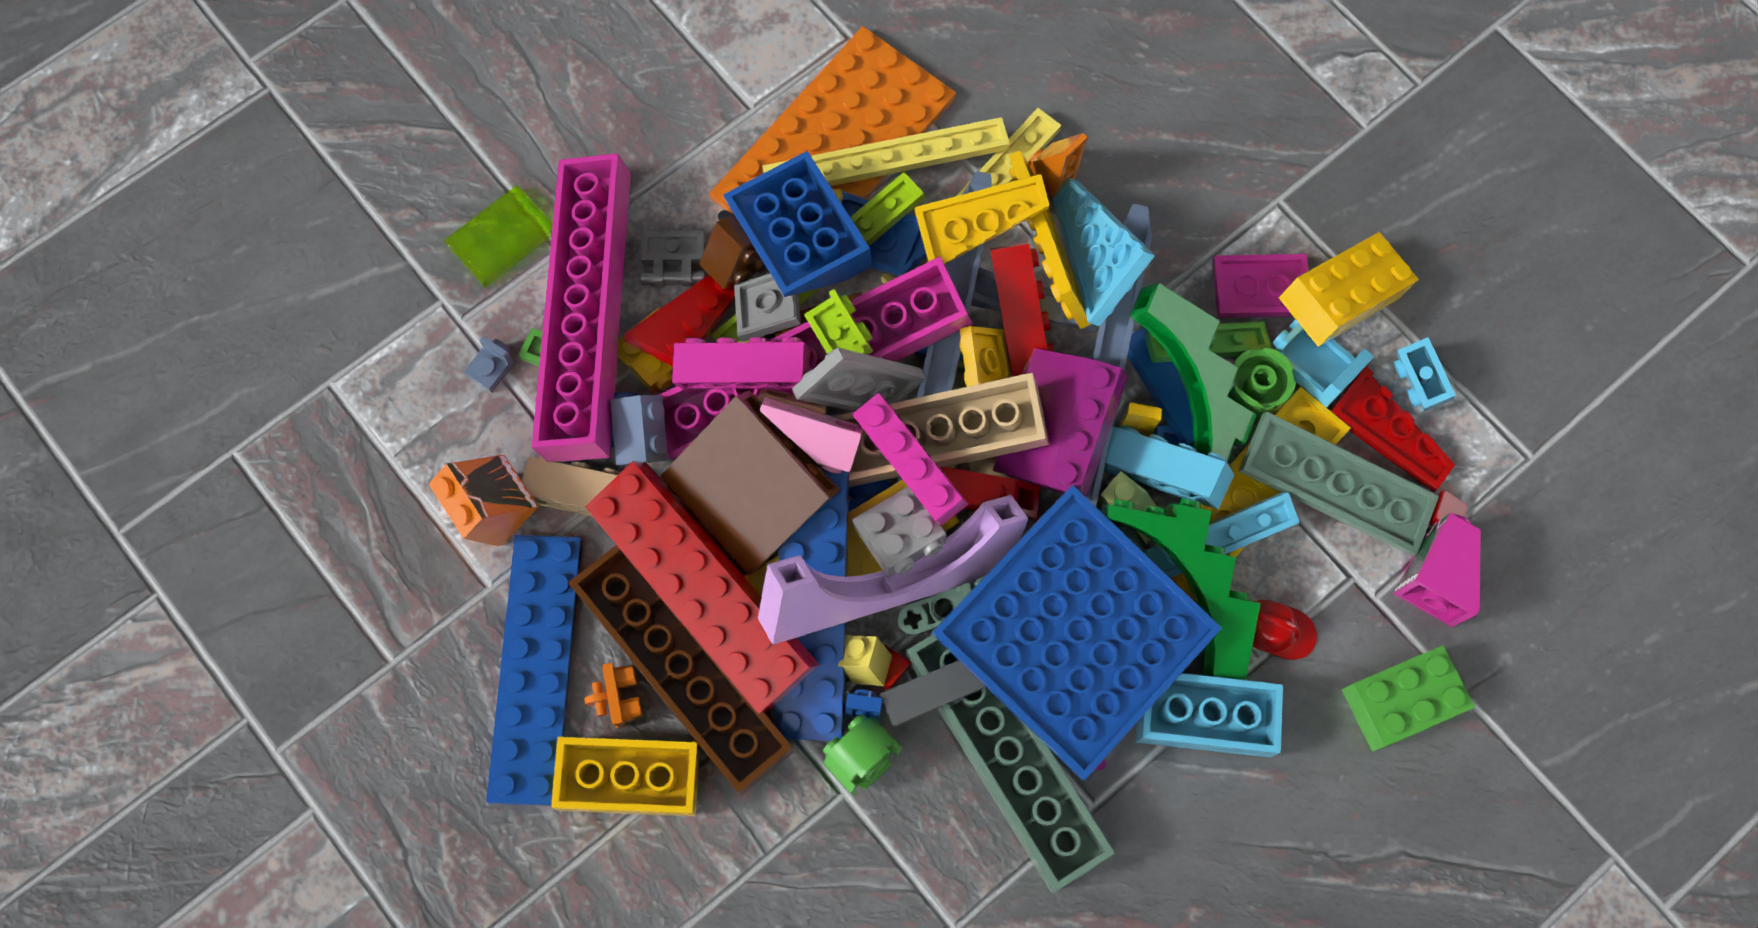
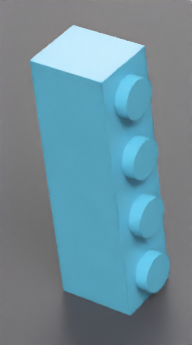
M1122 426L1121 428L1112 427L1103 472L1117 476L1122 471L1136 483L1184 499L1199 501L1202 505L1219 509L1234 477V473L1224 457L1215 453H1209L1208 456L1200 454L1193 447L1182 443L1178 446L1168 444L1164 438L1154 434L1146 437L1128 426Z

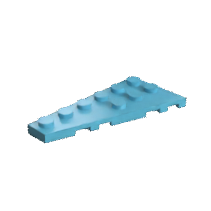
M1068 177L1052 201L1088 323L1100 327L1107 316L1113 313L1116 305L1125 293L1131 290L1136 279L1155 255L1079 181Z

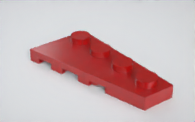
M1366 365L1331 412L1350 427L1349 431L1434 493L1455 467V464L1428 434L1422 433L1415 425V419L1407 410L1404 412L1392 399L1394 395L1386 386L1382 387L1372 376L1374 373Z

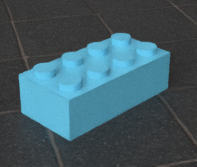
M1181 673L1137 722L1135 743L1271 758L1281 753L1283 685Z

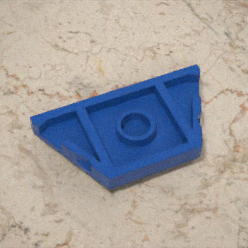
M842 191L843 199L841 203L850 217L870 201ZM906 214L869 246L872 267L870 269L896 278L915 269L927 258L917 218L911 214Z

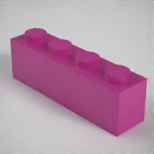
M755 337L750 338L749 343H737V340L733 338H719L717 343H705L703 339L688 338L685 343H674L672 383L681 389H761V387L792 389L802 380L807 372L811 371L812 349L802 342V339L796 337H784L782 342H769L767 338Z
M877 393L852 414L937 523L943 525L968 505L959 491L883 396Z

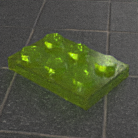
M516 185L447 237L444 242L478 282L486 288L551 238L553 223L525 192Z

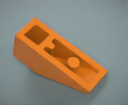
M1084 133L1053 142L1045 150L1041 148L1031 157L1029 161L1031 163L1030 167L1035 176L1041 174L1046 193L1051 198L1056 196L1068 177L1076 179L1088 136Z

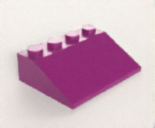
M1035 348L1026 374L1033 373L1037 380L1049 445L997 456L993 471L1062 494L1073 485L1087 498L1128 376L1121 367L1089 358Z

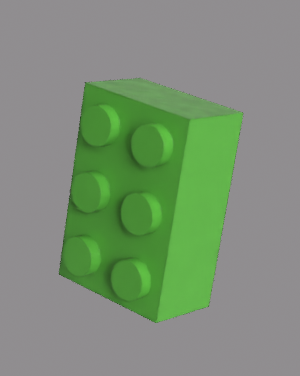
M1443 645L1341 689L1372 751L1384 748L1475 708Z

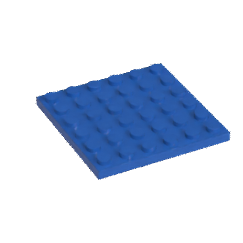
M1072 485L931 634L1079 778L1086 780L1222 628Z

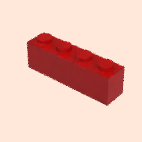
M1028 241L990 248L1013 377L1027 373L1035 348L1054 352L1053 343L1046 344L1044 332L1050 330L1047 311L1041 312L1039 303L1040 299H1045L1042 279L1036 280L1034 268L1039 267L1037 249L1030 248Z

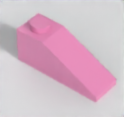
M764 397L760 411L816 463L823 464L822 468L829 472L842 473L843 470L850 473L862 434V427L860 425Z

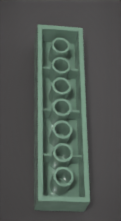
M933 635L909 648L906 652V659L911 662L910 665L917 677L958 661ZM988 688L938 708V711L1051 893L1063 888L1115 854L1048 746Z

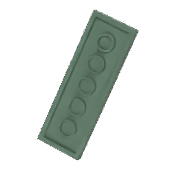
M1269 412L1262 414L1239 469L1240 473L1281 493L1289 492L1291 498L1410 556L1418 554L1439 498L1438 495Z

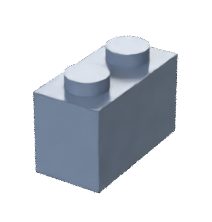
M637 395L610 399L616 465H629L632 461L645 463L668 461L662 395Z

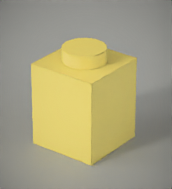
M847 635L843 660L839 661L838 666L843 667L845 674L854 684L884 686L892 655L878 637Z

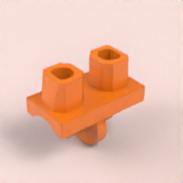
M613 663L603 664L606 692L603 693L602 682L592 683L593 695L584 698L585 706H595L597 717L607 715L605 704L609 703L612 725L616 726V729L627 727L626 722L643 716L640 698L635 697L622 700L620 690L637 686L635 668L633 666L615 667Z

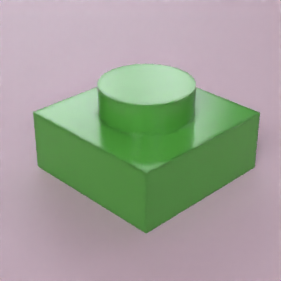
M531 328L518 354L521 360L538 367L540 363L542 331Z

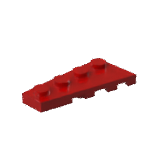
M707 275L626 332L624 342L673 367L674 343H685L688 338L705 340L735 302L734 285L724 290L710 275Z

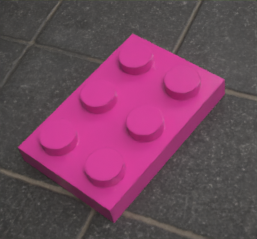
M1307 254L1214 256L1212 259L1217 318L1294 317L1279 297L1297 277L1309 271Z

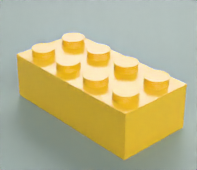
M1378 232L1297 277L1279 299L1319 347L1398 300L1419 279L1390 243Z
M558 737L551 808L557 811L696 817L701 747L697 742Z

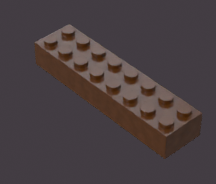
M617 545L568 582L740 796L744 795L794 752L793 747L764 712L757 713Z

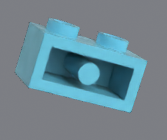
M1429 337L1397 350L1396 357L1398 360L1394 361L1393 364L1400 379L1407 378L1411 389L1406 391L1414 408L1420 406L1423 413L1455 398V392Z

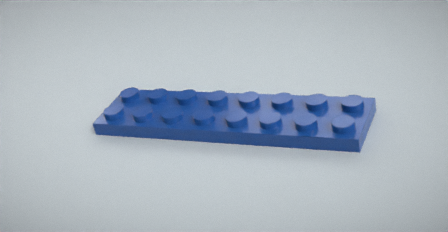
M821 468L841 491L832 500L824 504L779 548L778 561L801 555L804 562L818 572L831 576L847 577L849 472L842 470V473H833ZM846 622L796 637L819 665L775 705V727L785 739L831 741L835 737L841 739L844 736L845 672L843 667L838 666V663L844 657Z
M514 536L486 799L488 804L551 806L558 737H564L578 595L568 582L580 573L582 539L580 537Z

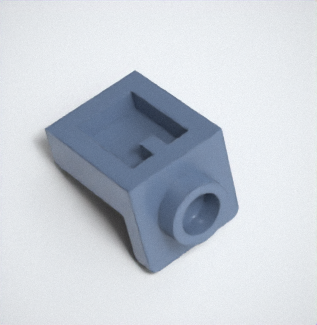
M483 336L479 341L483 348L463 373L466 377L492 393L515 363L509 354L510 348L498 339L490 341Z

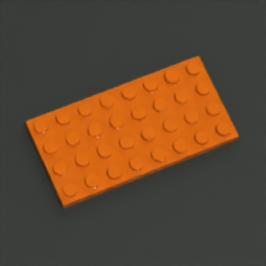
M862 26L709 193L710 199L730 214H733L723 194L762 175L763 165L787 161L806 151L812 156L926 133L956 99V92ZM888 175L830 187L867 199Z

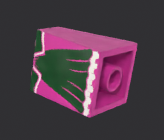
M1449 513L1426 530L1418 554L1413 555L1393 594L1450 627H1454L1477 615L1480 610L1481 530L1473 526L1468 518Z

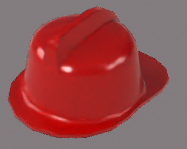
M1261 599L1254 601L1260 603L1252 647L1289 660L1305 658L1313 651L1317 641V632L1314 623L1305 613L1272 600Z

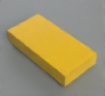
M1131 402L1124 412L1118 428L1128 426L1138 431L1140 435L1149 437L1161 420L1162 409Z

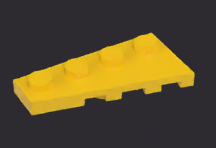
M1040 174L914 207L928 262L938 257H941L944 264L951 262L1049 208V201Z

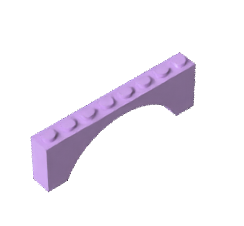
M1012 495L984 502L960 528L946 538V543L938 554L930 558L924 556L914 562V567L903 575H897L896 573L890 578L887 577L884 571L852 577L826 575L811 568L804 562L801 555L768 564L758 620L772 645L938 594L966 583H973L975 580L985 577L1022 538L1028 517Z

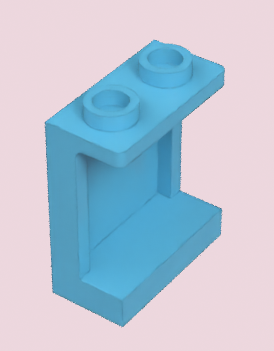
M1296 319L1289 326L1293 330L1290 333L1286 329L1283 330L1272 343L1276 346L1275 350L1282 353L1291 362L1294 380L1326 408L1374 358L1366 349L1355 358L1334 339L1318 347Z

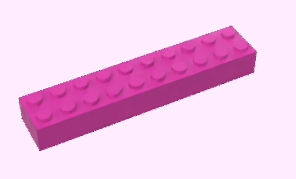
M618 153L562 159L558 163L531 447L546 462L610 458L612 432L610 399H614L631 178L630 171Z
M941 257L929 261L850 300L856 309L852 313L856 323L859 324L863 321L873 339L868 341L873 352L868 355L894 362L960 331V328L973 324ZM809 322L769 340V342H782L784 337L802 339V342L812 349L811 370L817 367L827 355ZM676 386L659 394L662 395L669 458L675 461L735 396L751 390L759 398L761 389H681ZM775 389L794 394L792 389Z

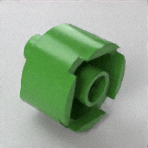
M1272 348L1250 349L1243 352L1233 364L1238 367V370L1234 377V386L1227 397L1255 413V422H1259L1262 414L1265 412L1273 415L1276 414L1295 389L1291 362L1282 353Z
M863 713L850 723L848 727L850 731L841 739L835 737L823 749V752L827 755L823 763L824 766L852 796L857 795L856 788L858 786L865 790L879 779L892 765L888 760L891 754L894 752L898 757L902 751L901 745L874 717L867 718Z

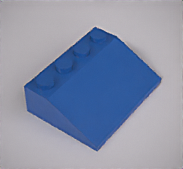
M808 151L723 194L724 199L784 297L844 282L872 267L869 246Z

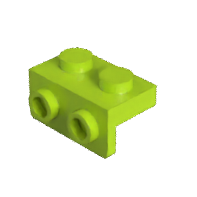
M832 289L828 292L831 298L804 314L827 354L836 348L866 355L873 352L868 342L873 337L863 321L859 324L856 323L852 316L856 309L846 294L840 296L835 289Z

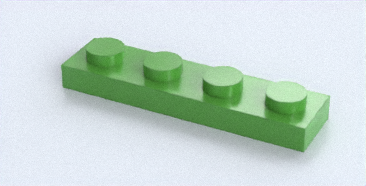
M1257 321L1218 324L1215 331V341L1209 347V350L1221 358L1239 357L1243 352L1250 349L1272 348L1265 322ZM1147 330L1144 336L1151 363L1172 362L1166 350Z

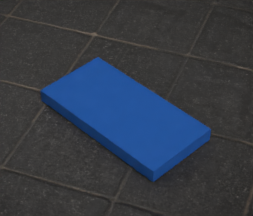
M1147 329L1138 330L1131 335L1127 357L1157 406L1162 409L1164 418L1169 426L1174 429L1175 436L1179 442L1191 446L1194 444L1193 418L1188 395L1179 372L1173 362L1151 363L1144 336Z

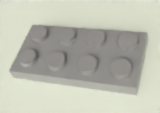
M836 348L829 352L817 367L807 372L792 390L797 400L856 411L877 393L883 396L889 404L900 402L922 383L926 377L921 368Z

